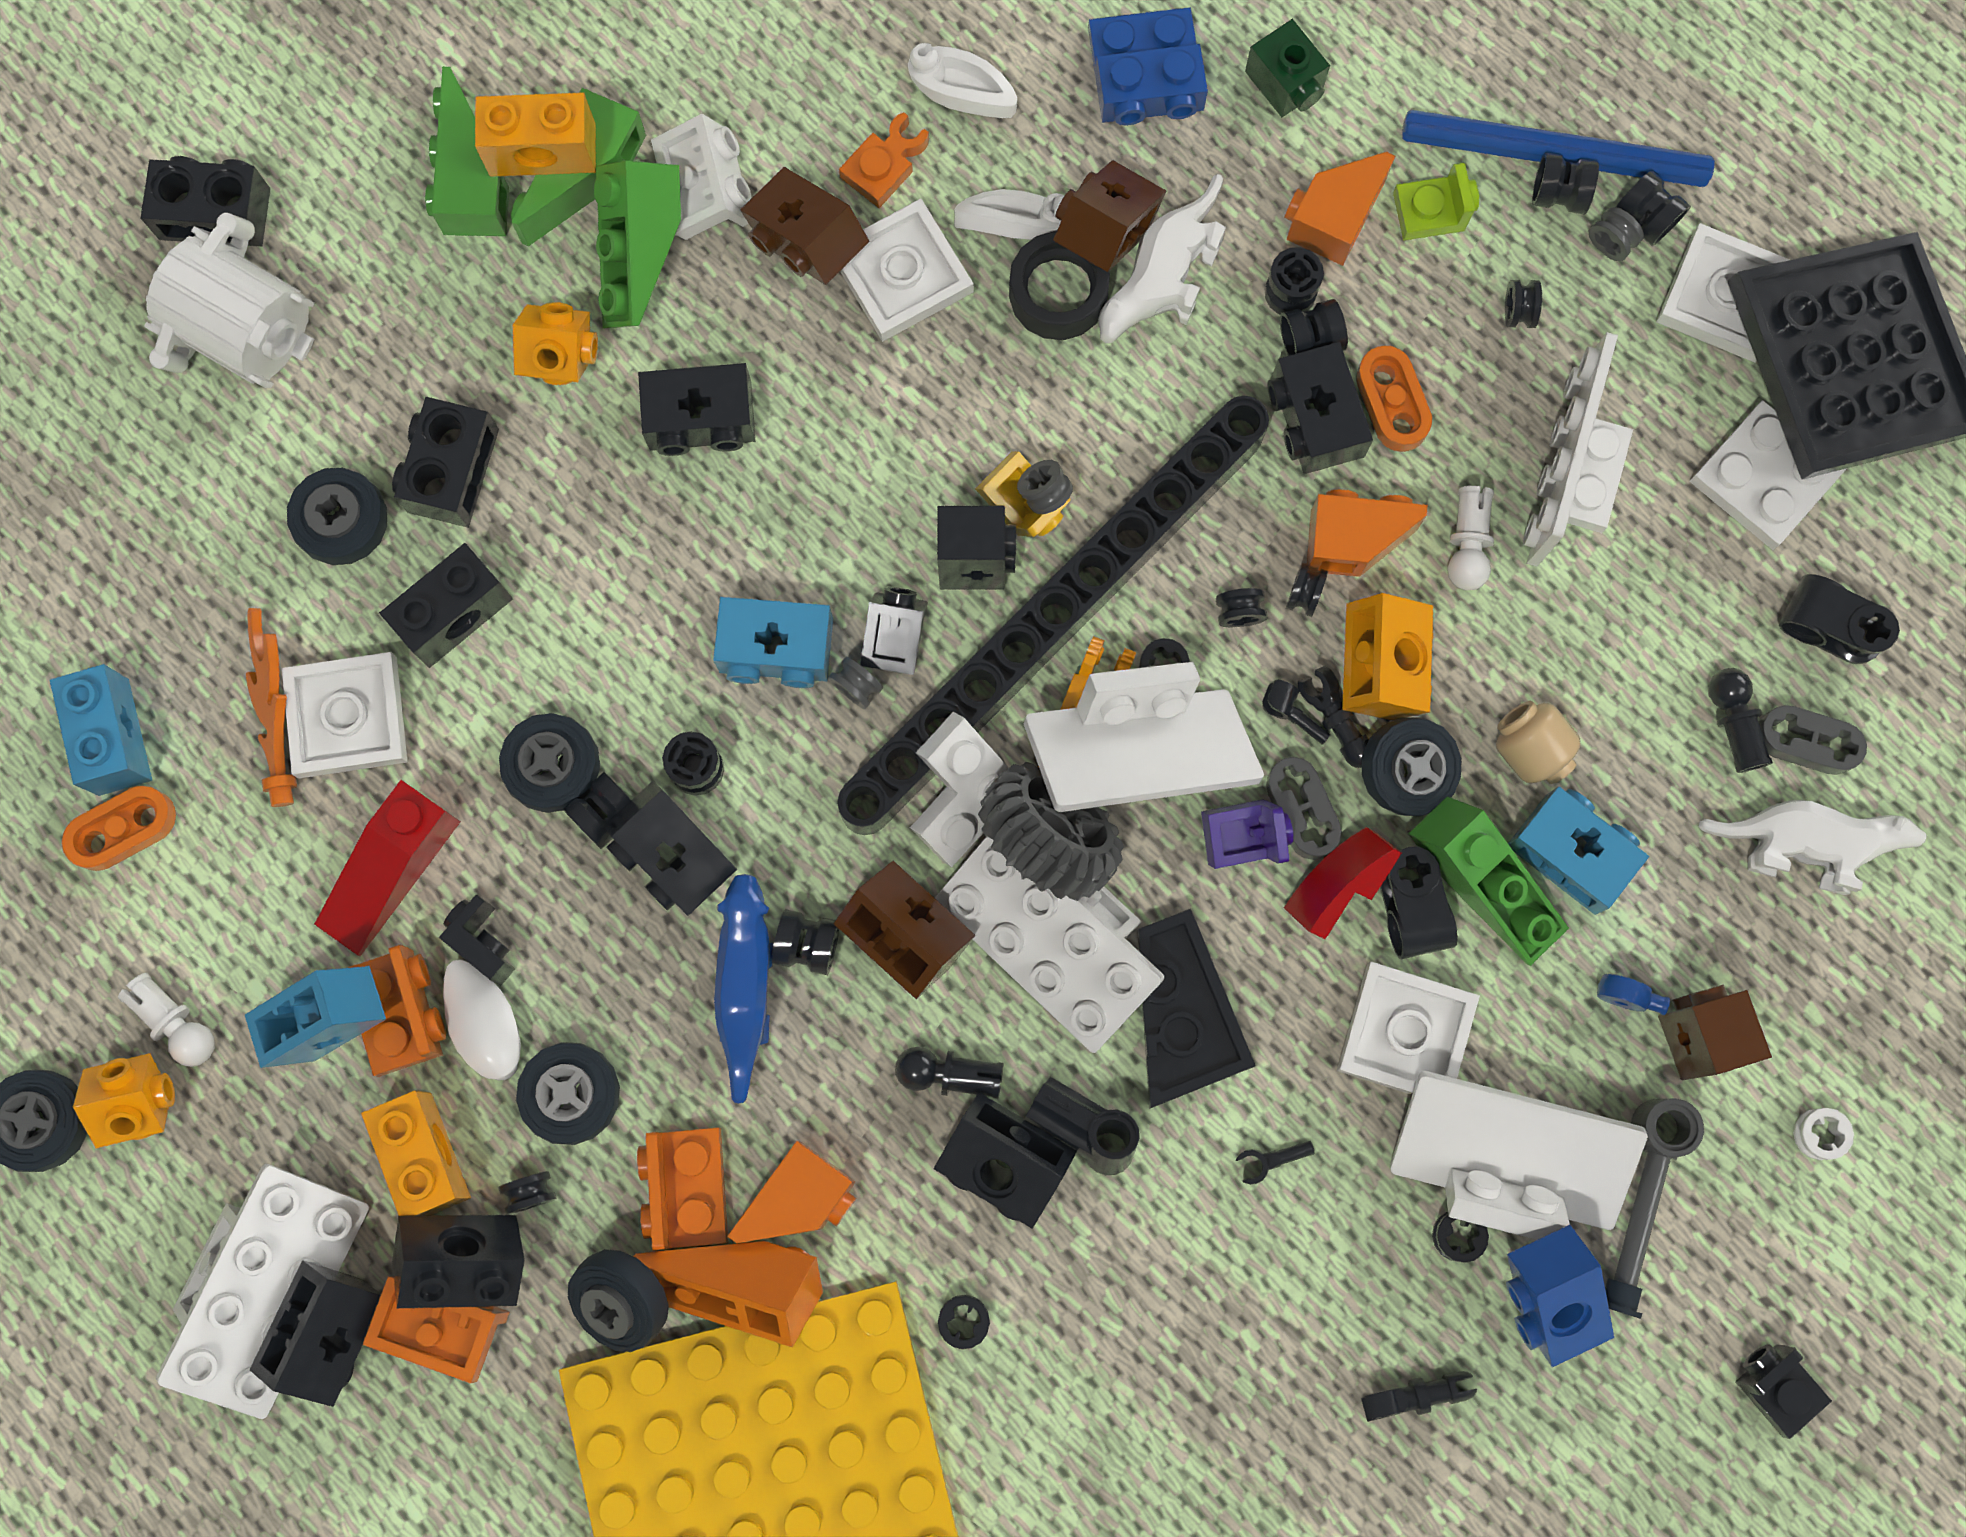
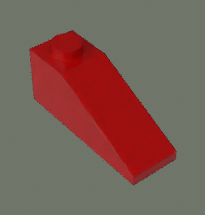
M400 780L364 828L314 925L357 956H361L461 821Z

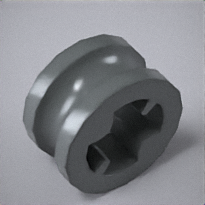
M1615 207L1608 208L1603 213L1601 221L1595 222L1588 230L1592 244L1605 256L1614 261L1625 260L1630 254L1631 248L1637 247L1644 239L1643 230L1636 219L1628 212Z
M1043 460L1029 467L1021 475L1017 489L1020 495L1027 500V504L1032 512L1048 514L1066 503L1073 492V485L1069 478L1063 474V470L1057 461Z
M845 657L841 662L843 665L842 671L837 674L832 672L828 679L853 703L862 709H866L870 705L868 701L869 695L872 693L879 694L883 686L860 664L849 657Z

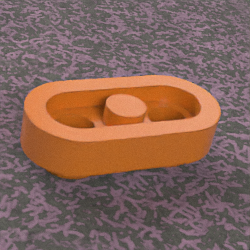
M1378 346L1371 349L1365 354L1359 365L1356 382L1376 435L1381 443L1391 450L1399 452L1411 451L1422 444L1431 429L1432 414L1409 357L1402 350L1393 346ZM1385 372L1391 377L1392 383L1382 385L1375 380L1374 374ZM1397 419L1405 420L1410 425V431L1407 433L1398 432L1393 426V421Z
M132 787L74 818L67 825L62 836L64 854L70 862L91 871L108 869L165 838L175 824V806L167 795L152 787ZM148 808H154L155 818L153 822L143 826L141 823L142 813ZM103 834L105 837L104 847L99 852L93 853L91 849L93 839Z

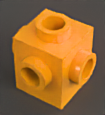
M560 302L546 303L542 306L527 304L512 325L514 375L542 378L544 382L552 385H566L571 382L578 383L587 366L594 364L596 361L598 335L596 332L590 331V312L573 310L572 306Z
M151 1053L127 1059L117 1058L102 1065L83 1069L73 1109L95 1148H100L129 1140H141L164 1132L169 1107H172L175 1103V1090L170 1076L167 1073L161 1074Z

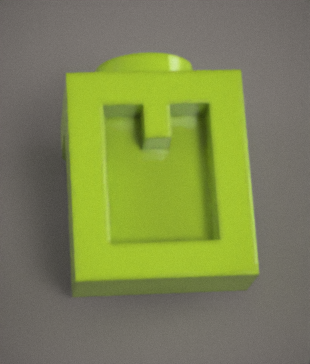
M1464 162L1453 164L1448 177L1397 184L1393 191L1403 241L1463 232L1474 211H1477L1479 207L1478 186L1474 179H1468Z

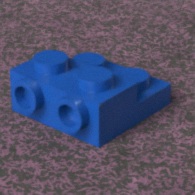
M1191 7L1089 19L1088 32L1102 123L1115 121L1119 125L1128 126L1137 124L1146 117L1167 115L1171 119H1184L1194 115L1197 111H1204L1208 89L1201 46L1196 43Z

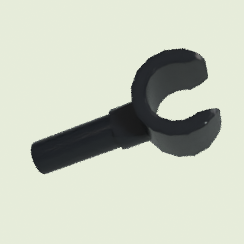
M1280 679L1270 683L1262 701L1264 711L1279 719H1288L1293 724L1295 723L1323 745L1330 737V734L1303 713L1304 711L1294 707L1300 690Z
M1307 1141L1264 1154L1259 1150L1249 1149L1240 1153L1235 1161L1242 1160L1247 1156H1255L1260 1159L1263 1166L1262 1173L1257 1177L1242 1180L1243 1183L1251 1185L1263 1181L1269 1170L1278 1168L1282 1164L1314 1155L1315 1152L1311 1141Z

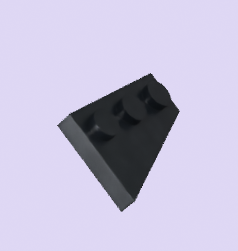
M1185 910L1138 929L1139 952L1164 975V980L1142 1003L1149 1109L1255 1067V1062L1192 910Z

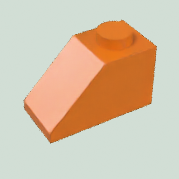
M1383 152L1316 173L1307 192L1298 188L1288 206L1284 218L1292 221L1286 240L1343 266L1389 175L1396 156Z
M796 1141L727 1237L737 1244L823 1229L828 1221L837 1227L857 1199L849 1193L855 1181L804 1143Z

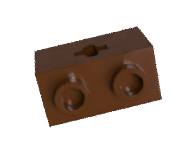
M1112 160L1097 174L1092 171L1089 172L1077 191L1070 189L1065 194L1056 211L1055 218L1061 222L1053 241L1109 272L1140 242L1144 232L1151 226L1166 194V190Z
M783 167L740 209L752 228L748 236L762 253L769 257L774 253L779 255L796 275L803 277L807 273L824 285H827L870 242L850 205L786 167Z
M894 861L890 862L857 889L833 923L915 999L919 998L951 968L976 936Z
M1723 984L1673 999L1672 1003L1675 1011L1658 1016L1681 1080L1718 1075L1772 1058L1748 990L1727 995Z

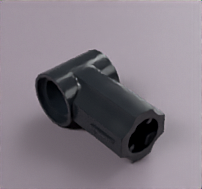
M1051 1076L1041 1087L1025 1117V1120L1077 1150V1153L1085 1157L1088 1165L1095 1172L1105 1176L1117 1175L1128 1168L1140 1139L1139 1127L1128 1113L1117 1109L1107 1110ZM1104 1133L1118 1135L1123 1140L1126 1148L1120 1152H1108L1099 1145L1097 1137Z

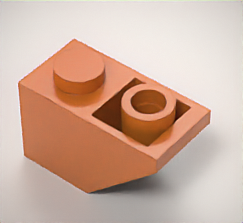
M1341 489L1328 491L1326 495L1318 494L1310 516L1307 553L1309 570L1319 572L1321 569L1328 571V574L1360 577L1418 530L1427 516L1428 505L1414 504L1411 498L1402 495H1387L1381 497L1380 500L1359 498L1356 492Z

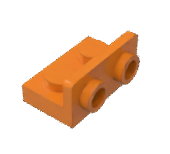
M403 945L389 948L390 954L347 967L370 966L386 1020L361 1034L372 1074L376 1077L443 1056L439 1041L446 1039L445 1025L436 1007L429 1008L424 990L425 987L431 985L428 967L421 954L414 955L412 949Z
M721 1128L646 1133V1145L638 1146L637 1150L639 1178L641 1181L648 1180L649 1203L641 1205V1230L643 1238H652L653 1250L729 1243L727 1237L728 1227Z
M388 1276L363 1345L462 1381L475 1383L480 1376L497 1326L506 1323L510 1312L495 1306L397 1309L394 1277Z

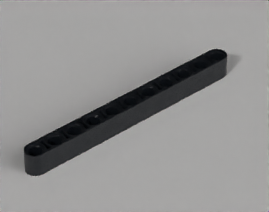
M1244 395L1234 397L1228 401L843 786L839 792L837 804L841 818L848 829L856 834L870 835L884 828L936 775L916 754L919 748L930 738L926 732L930 722L937 718H948L952 712H955L964 717L978 733L1257 452L1262 444L1269 422L1267 409L1261 401ZM1236 420L1246 421L1252 426L1254 433L1247 436L1238 435L1231 430L1229 423ZM1201 456L1209 457L1214 460L1218 469L1211 473L1200 472L1193 466L1192 460ZM1163 493L1173 494L1178 497L1182 506L1176 510H1164L1157 505L1154 498ZM1125 530H1134L1142 535L1145 543L1137 548H1128L1119 542L1117 535ZM1096 567L1105 572L1108 580L1102 585L1090 586L1082 581L1079 574L1085 568ZM1057 604L1067 608L1071 617L1062 624H1051L1043 618L1041 612L1047 606ZM1013 642H1022L1032 649L1033 655L1025 662L1016 663L1007 659L1003 654V650ZM975 680H986L993 685L995 693L988 700L979 702L970 699L966 695L965 689L968 684ZM900 756L911 757L918 763V770L909 779H895L888 773V767L892 760ZM865 794L875 797L879 801V808L872 817L857 819L849 813L850 804L856 797Z

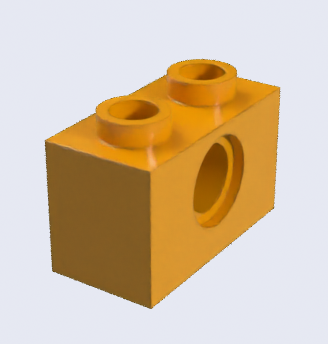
M585 93L476 97L475 147L490 177L596 173V123Z
M1386 593L1346 603L1342 710L1387 720L1430 713L1433 605Z
M414 1090L361 1113L398 1216L433 1215L471 1198L432 1093Z

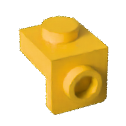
M1011 451L975 490L990 506H1005V523L1016 524L1017 536H1044L1061 522L1064 516L1061 510L1071 499L1069 498L1063 506L1048 514L1032 512L1027 504V500L1020 495L1017 489L1021 475L1031 467V464L1019 451Z

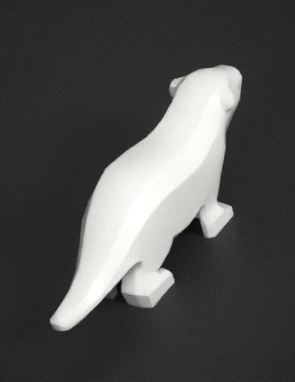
M1214 175L1206 192L1195 202L1168 212L1158 218L1144 232L1139 242L1133 272L1129 281L1105 303L1098 317L1100 339L1104 343L1110 344L1136 323L1168 311L1177 312L1180 323L1187 325L1200 287L1193 284H1184L1190 263L1202 253V261L1212 267L1226 227L1217 221L1200 223L1212 208L1223 183L1222 175Z
M1806 800L1785 801L1770 806L1760 813L1739 822L1723 823L1704 819L1699 822L1698 826L1706 833L1724 838L1758 839L1757 847L1748 856V871L1776 877L1777 870L1790 871L1791 862L1787 858L1792 857L1804 864L1824 866L1825 871L1821 877L1819 889L1841 895L1850 894L1851 891L1857 892L1862 890L1863 882L1855 876V871L1860 866L1893 850L1919 847L1926 841L1927 837L1924 831L1904 816L1884 815L1857 819L1832 808Z

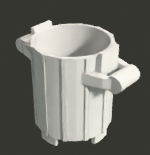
M223 213L218 217L217 226L212 232L194 226L191 232L195 233V236L187 237L171 249L153 274L148 295L146 296L147 318L152 323L146 322L144 327L159 336L155 349L150 353V363L158 369L182 373L188 367V360L197 351L252 384L257 383L264 388H272L274 383L269 381L270 378L286 365L291 356L304 361L315 339L305 334V329L309 321L308 306L313 307L314 302L300 293V290L245 259L244 255L248 242L254 236L255 227L246 219L230 213ZM229 236L233 237L230 243L226 242ZM174 345L178 346L176 351L172 350Z

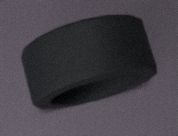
M1053 231L1034 237L1020 248L1011 264L1009 299L1015 317L1028 331L1044 339L1067 340L1083 335L1098 323L1100 311L1107 302L1110 273L1053 241L1057 232ZM1054 260L1069 261L1081 267L1087 273L1090 281V294L1084 304L1077 309L1066 312L1048 311L1036 305L1030 297L1028 280L1033 270L1046 262Z

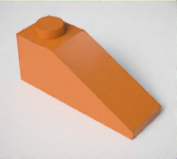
M766 1241L635 1253L633 1256L654 1273L664 1288L669 1308L792 1348L823 1294L817 1257L809 1255L804 1250L793 1246L782 1247Z

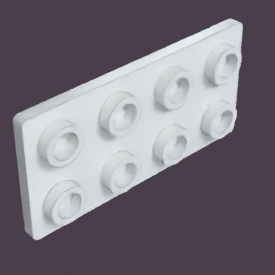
M1606 332L1596 348L1588 346L1579 368L1573 367L1567 379L1563 398L1569 399L1571 402L1566 417L1559 416L1551 436L1550 447L1557 448L1558 450L1553 464L1545 466L1538 483L1536 495L1544 497V501L1539 515L1533 514L1524 534L1523 545L1531 547L1526 564L1537 567L1563 538L1567 523L1599 533H1603L1608 527L1633 429L1596 419L1618 338L1616 334Z
M1194 662L1090 674L1077 708L1027 714L1024 721V727L1053 807L1057 812L1256 785L1261 782L1264 773L1229 691L1222 689L1195 693L1200 677Z
M986 837L935 899L976 935L973 940L1080 1043L1090 1052L1096 1053L1164 980V975L1126 940L1141 924V921L1105 887L1100 891H1096L1090 898L1083 896L1079 901L1072 900L1067 896L1059 899L1054 896L1050 889H1046L1043 892L1039 891L1033 881L1028 878L1022 880L1021 873L1013 866H1006L1005 857L1001 853L993 851L991 848L993 840Z
M1422 1071L1418 1076L1390 1167L1391 1172L1395 1175L1445 1187L1448 1214L1451 1218L1538 1240L1570 1225L1569 1220L1606 1230L1613 1229L1648 1136L1646 1129L1642 1126Z
M264 1164L242 1207L239 1208L226 1203L173 1308L182 1326L156 1376L158 1384L162 1387L259 1419L266 1418L278 1396V1392L272 1391L250 1371V1367L302 1260L339 1271L369 1210L368 1204L360 1199L278 1167Z

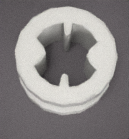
M1831 1108L1806 1111L1795 1122L1793 1131L1795 1144L1800 1151L1809 1158L1817 1160H1831L1842 1157L1851 1148L1854 1138L1852 1124L1848 1118L1838 1110ZM1824 1119L1829 1122L1828 1131L1835 1135L1834 1143L1822 1144V1150L1818 1147L1819 1137L1811 1131L1813 1125L1825 1124Z

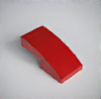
M1365 827L1337 846L1308 874L1288 900L1284 909L1308 932L1326 940L1355 892L1372 900L1402 853L1374 830Z

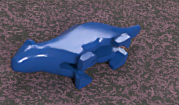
M748 874L735 876L726 891L724 900L717 905L718 912L723 914L724 922L721 927L717 955L714 994L715 1019L720 1042L722 1043L727 1060L731 1098L734 1103L738 1104L744 1103L747 1099L752 1070L759 1046L769 1042L770 1015L766 1014L768 969L773 967L772 955L774 943H769L768 928L763 918L764 914L768 913L769 907L764 904L763 893L756 877Z

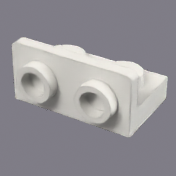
M700 114L651 139L656 163L679 165L681 221L676 231V236L687 240L728 219L742 227L749 224L740 209L752 198L751 192L740 172L737 156L740 153L739 144L735 135L728 127L720 125L704 114Z

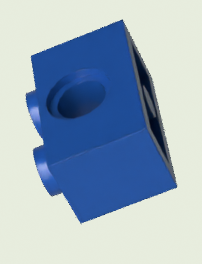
M1571 1225L1507 1254L1513 1279L1507 1281L1506 1286L1512 1301L1521 1313V1315L1514 1318L1516 1327L1526 1346L1530 1350L1538 1347L1551 1367L1557 1366L1614 1338L1601 1265Z

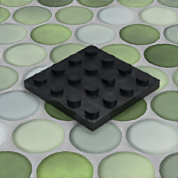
M1918 232L1739 271L1727 280L1801 480L1966 438V355Z

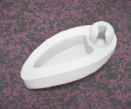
M920 43L912 49L908 61L909 74L919 90L932 101L949 109L987 117L1012 118L1016 113L1017 96L1013 87L1003 74L988 61L968 51L952 47H932L929 43Z
M1006 189L982 192L966 198L957 204L954 209L955 228L975 230L1009 238L1032 240L1036 236L1058 230L1061 221L1055 218V215L1064 195L1053 193L1043 197L1025 191Z
M453 960L446 968L443 991L445 1018L452 1042L465 1062L478 1074L487 1079L507 1080L518 1069L521 1049L519 1030L511 1006L499 987L469 962Z

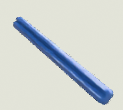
M1417 110L1407 112L1402 129V139L1406 142L1540 162L1543 154L1547 152L1562 155L1566 162L1576 163L1581 159L1597 161L1599 163V171L1642 178L1653 170L1666 182L1698 187L1708 185L1712 179L1715 160L1710 155Z

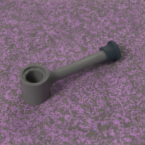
M1676 1098L1648 1100L1638 1106L1631 1119V1124L1642 1126L1646 1129L1648 1138L1643 1151L1647 1152L1614 1280L1607 1279L1605 1290L1609 1309L1641 1319L1643 1314L1637 1312L1643 1289L1638 1288L1637 1285L1670 1160H1677L1678 1157L1692 1153L1700 1145L1704 1135V1123L1699 1111L1689 1102ZM1664 1112L1671 1114L1677 1124V1133L1669 1143L1662 1141L1656 1131L1657 1120Z

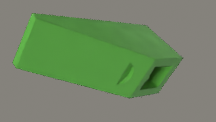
M442 66L441 87H435L433 90V111L435 118L438 119L437 135H431L429 141V157L432 167L435 168L434 184H428L426 187L425 203L429 216L434 217L443 235L506 236L509 186L504 176H489L475 147V116L451 67Z
M582 88L579 93H585L596 123V166L621 161H633L646 137L639 112ZM596 173L535 175L527 192H521L512 207L511 223L521 243L530 246L594 201Z
M621 161L596 166L594 197L598 207L599 234L596 240V250L600 258L601 277L598 301L602 312L603 328L639 326L681 221L679 165L637 161Z
M1447 796L1408 833L1418 847L1428 850L1435 856L1439 864L1441 877L1527 965L1531 966L1569 929L1484 810Z

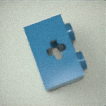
M720 597L713 658L719 673L727 674V680L741 684L759 683L760 676L781 678V684L794 688H812L814 681L827 682L833 629V615L830 605ZM772 636H780L783 645L776 647L775 654H767L764 645L771 643Z
M105 664L50 679L73 785L101 796L152 781L129 679Z
M1558 786L1545 795L1508 844L1517 855L1596 915L1613 905L1650 856L1638 848L1640 842L1629 830L1617 824L1610 826L1594 814L1595 807L1585 796L1572 789L1565 791ZM1578 837H1582L1587 842L1583 848L1585 855L1582 857L1577 856L1574 852L1578 844L1575 839Z
M370 966L316 970L245 1014L260 1068L314 1062L386 1020Z

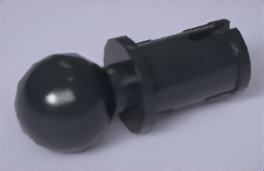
M1726 668L1712 677L1708 685V696L1718 708L1726 712L1727 717L1718 720L1717 725L1718 727L1725 728L1736 764V772L1743 773L1771 765L1773 761L1769 756L1758 721V717L1763 715L1761 709L1749 710L1747 705L1753 695V683L1742 670Z
M912 1047L905 1050L898 1057L895 1064V1075L900 1084L912 1091L925 1090L933 1083L942 1084L941 1095L948 1096L949 1091L975 1095L980 1092L985 1096L993 1097V1099H999L1004 1063L954 1057V1051L947 1052L946 1061H938L930 1050L923 1047Z

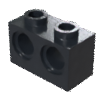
M174 156L170 158V161L149 159L140 219L159 240L182 242L189 236H195V233L191 232L194 226L212 232L217 226L218 217L223 213H230L246 219L254 225L255 233L252 239L249 240L248 246L263 247L270 187L255 166L241 160L227 159L222 161V164L202 163L185 156ZM188 192L183 200L175 202L178 196ZM241 195L236 203L226 206L231 198ZM229 236L226 242L230 243L233 237Z
M425 397L421 413L416 412L409 425L408 440L410 447L405 463L400 462L397 465L392 480V490L395 493L394 498L407 513L469 528L499 432V428L488 411ZM451 429H461L460 436L455 442L448 445L439 444L444 433ZM437 478H445V484L438 493L424 495L425 487L430 481Z

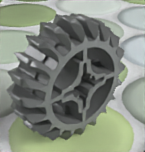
M1025 762L1023 765L1013 764L1007 771H1003L985 791L986 795L980 802L982 808L978 813V816L984 823L981 830L985 836L993 840L991 846L993 851L999 852L1005 857L1006 866H1013L1021 873L1022 880L1028 878L1033 881L1039 891L1043 892L1046 889H1050L1054 896L1059 899L1067 896L1072 900L1079 901L1083 896L1090 898L1096 891H1100L1117 872V867L1123 860L1121 851L1124 846L1117 837L1119 834L1117 826L1108 821V811L1102 810L1099 807L1057 812L1053 807L1039 767L1029 762Z

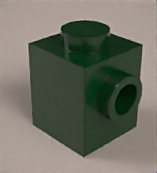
M1292 18L1250 47L1245 72L1281 118H1283L1296 108L1302 112L1319 101L1325 92L1323 88L1330 64Z

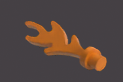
M248 608L249 644L256 672H247L246 681L254 710L260 722L267 730V734L258 735V741L264 750L270 771V777L261 780L263 792H269L271 807H284L294 804L292 789L297 787L296 777L292 774H286L284 719L287 697L285 694H279L276 634H263L261 609Z

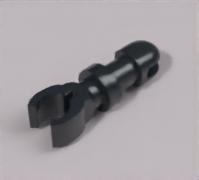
M1326 666L1320 667L1315 670L1314 675L1319 677L1323 684L1322 692L1314 688L1312 678L1309 677L1298 681L1299 692L1307 703L1323 713L1326 719L1322 721V724L1326 731L1332 729L1343 746L1339 750L1345 760L1355 768H1362V755L1369 738L1366 734L1363 736L1360 734L1351 719L1355 716V713L1342 710L1343 704L1339 692V683L1334 672Z
M1459 1371L1445 1374L1442 1376V1379L1424 1382L1420 1377L1409 1380L1408 1387L1367 1395L1361 1398L1367 1422L1415 1410L1418 1415L1430 1413L1431 1406L1446 1402L1455 1404L1467 1401L1476 1395L1477 1389L1459 1392L1456 1388V1382L1472 1378L1473 1375L1469 1372Z

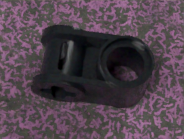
M1807 574L1802 577L1779 624L1780 629L1785 634L1805 644L1816 646L1852 664H1866L1875 659L1879 653L1893 646L1900 632L1896 616L1885 606L1878 605L1847 590L1832 579L1815 574ZM1872 617H1877L1875 621L1871 620ZM1861 627H1864L1866 630H1868L1867 633H1866V639H1867L1870 643H1868V642H1866L1865 640H1863V637H1864V635H1865V630L1862 629Z
M1407 847L1400 850L1402 854L1380 887L1387 913L1389 937L1395 954L1399 959H1405L1456 947L1458 941L1456 922L1451 907L1447 902L1439 864L1435 856L1421 847ZM1404 867L1407 869L1416 868L1419 878L1412 882L1407 879L1401 880L1398 870Z

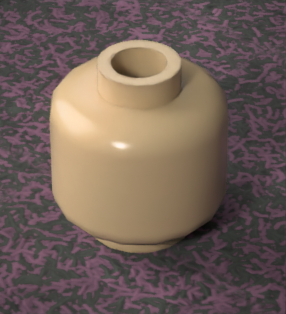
M1527 701L1509 712L1498 724L1497 729L1500 731V734L1497 738L1496 749L1518 777L1526 783L1532 784L1547 780L1549 784H1554L1564 779L1575 769L1576 762L1573 758L1580 748V737L1554 705L1549 703L1536 705L1533 701Z

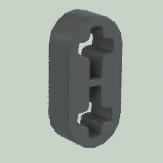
M1784 705L1774 708L1759 720L1768 753L1777 759L1826 774L1838 775L1857 767L1863 762L1867 754V743L1863 733L1854 725L1796 706ZM1786 720L1788 721V731L1805 738H1792L1782 744L1780 743V733L1772 730V726H1776ZM1840 737L1842 738L1841 747L1849 750V754L1835 760L1833 759L1834 750L1817 744V741L1830 742Z
M1298 757L1282 759L1275 764L1267 777L1266 788L1270 801L1282 807L1291 820L1293 828V843L1291 847L1293 850L1306 859L1316 860L1324 858L1340 842L1342 832L1340 822L1312 764ZM1285 770H1290L1294 777L1303 775L1306 779V783L1300 788V795L1304 801V804L1300 806L1291 790L1282 792L1278 786L1285 778ZM1308 811L1316 827L1323 825L1327 827L1329 833L1322 839L1324 847L1318 848L1314 841L1304 842L1301 838V834L1307 829V822L1303 816L1304 812Z

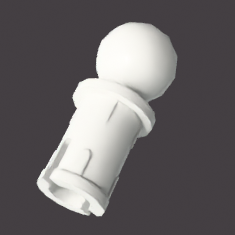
M1464 486L1458 489L1459 504L1456 533L1450 536V543L1460 546V550L1450 559L1447 570L1449 579L1456 587L1462 590H1476L1482 587L1491 573L1490 560L1482 552V548L1494 545V538L1489 536L1494 491L1487 487L1483 488V493H1480L1481 486Z
M148 973L138 975L126 985L131 989L130 992L126 989L121 990L118 999L125 1003L152 1030L150 1037L154 1041H158L165 1036L169 1038L168 1052L174 1061L184 1066L194 1067L201 1065L210 1058L215 1049L214 1036L210 1029L200 1023H186L184 1019L189 1014L190 1009L186 1005L178 1006L151 979Z

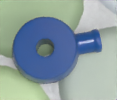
M1604 974L1598 983L1597 997L1607 1003L1633 1011L1644 1012L1649 1009L1661 1015H1666L1670 998L1652 993V988L1644 983L1614 974Z

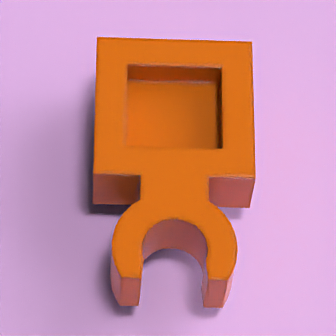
M904 112L898 114L892 120L889 127L890 136L885 141L872 133L839 168L840 178L877 208H880L913 172L912 163L906 157L921 154L929 144V132L926 129L921 130L913 139H906L901 136V133L909 125L908 115Z

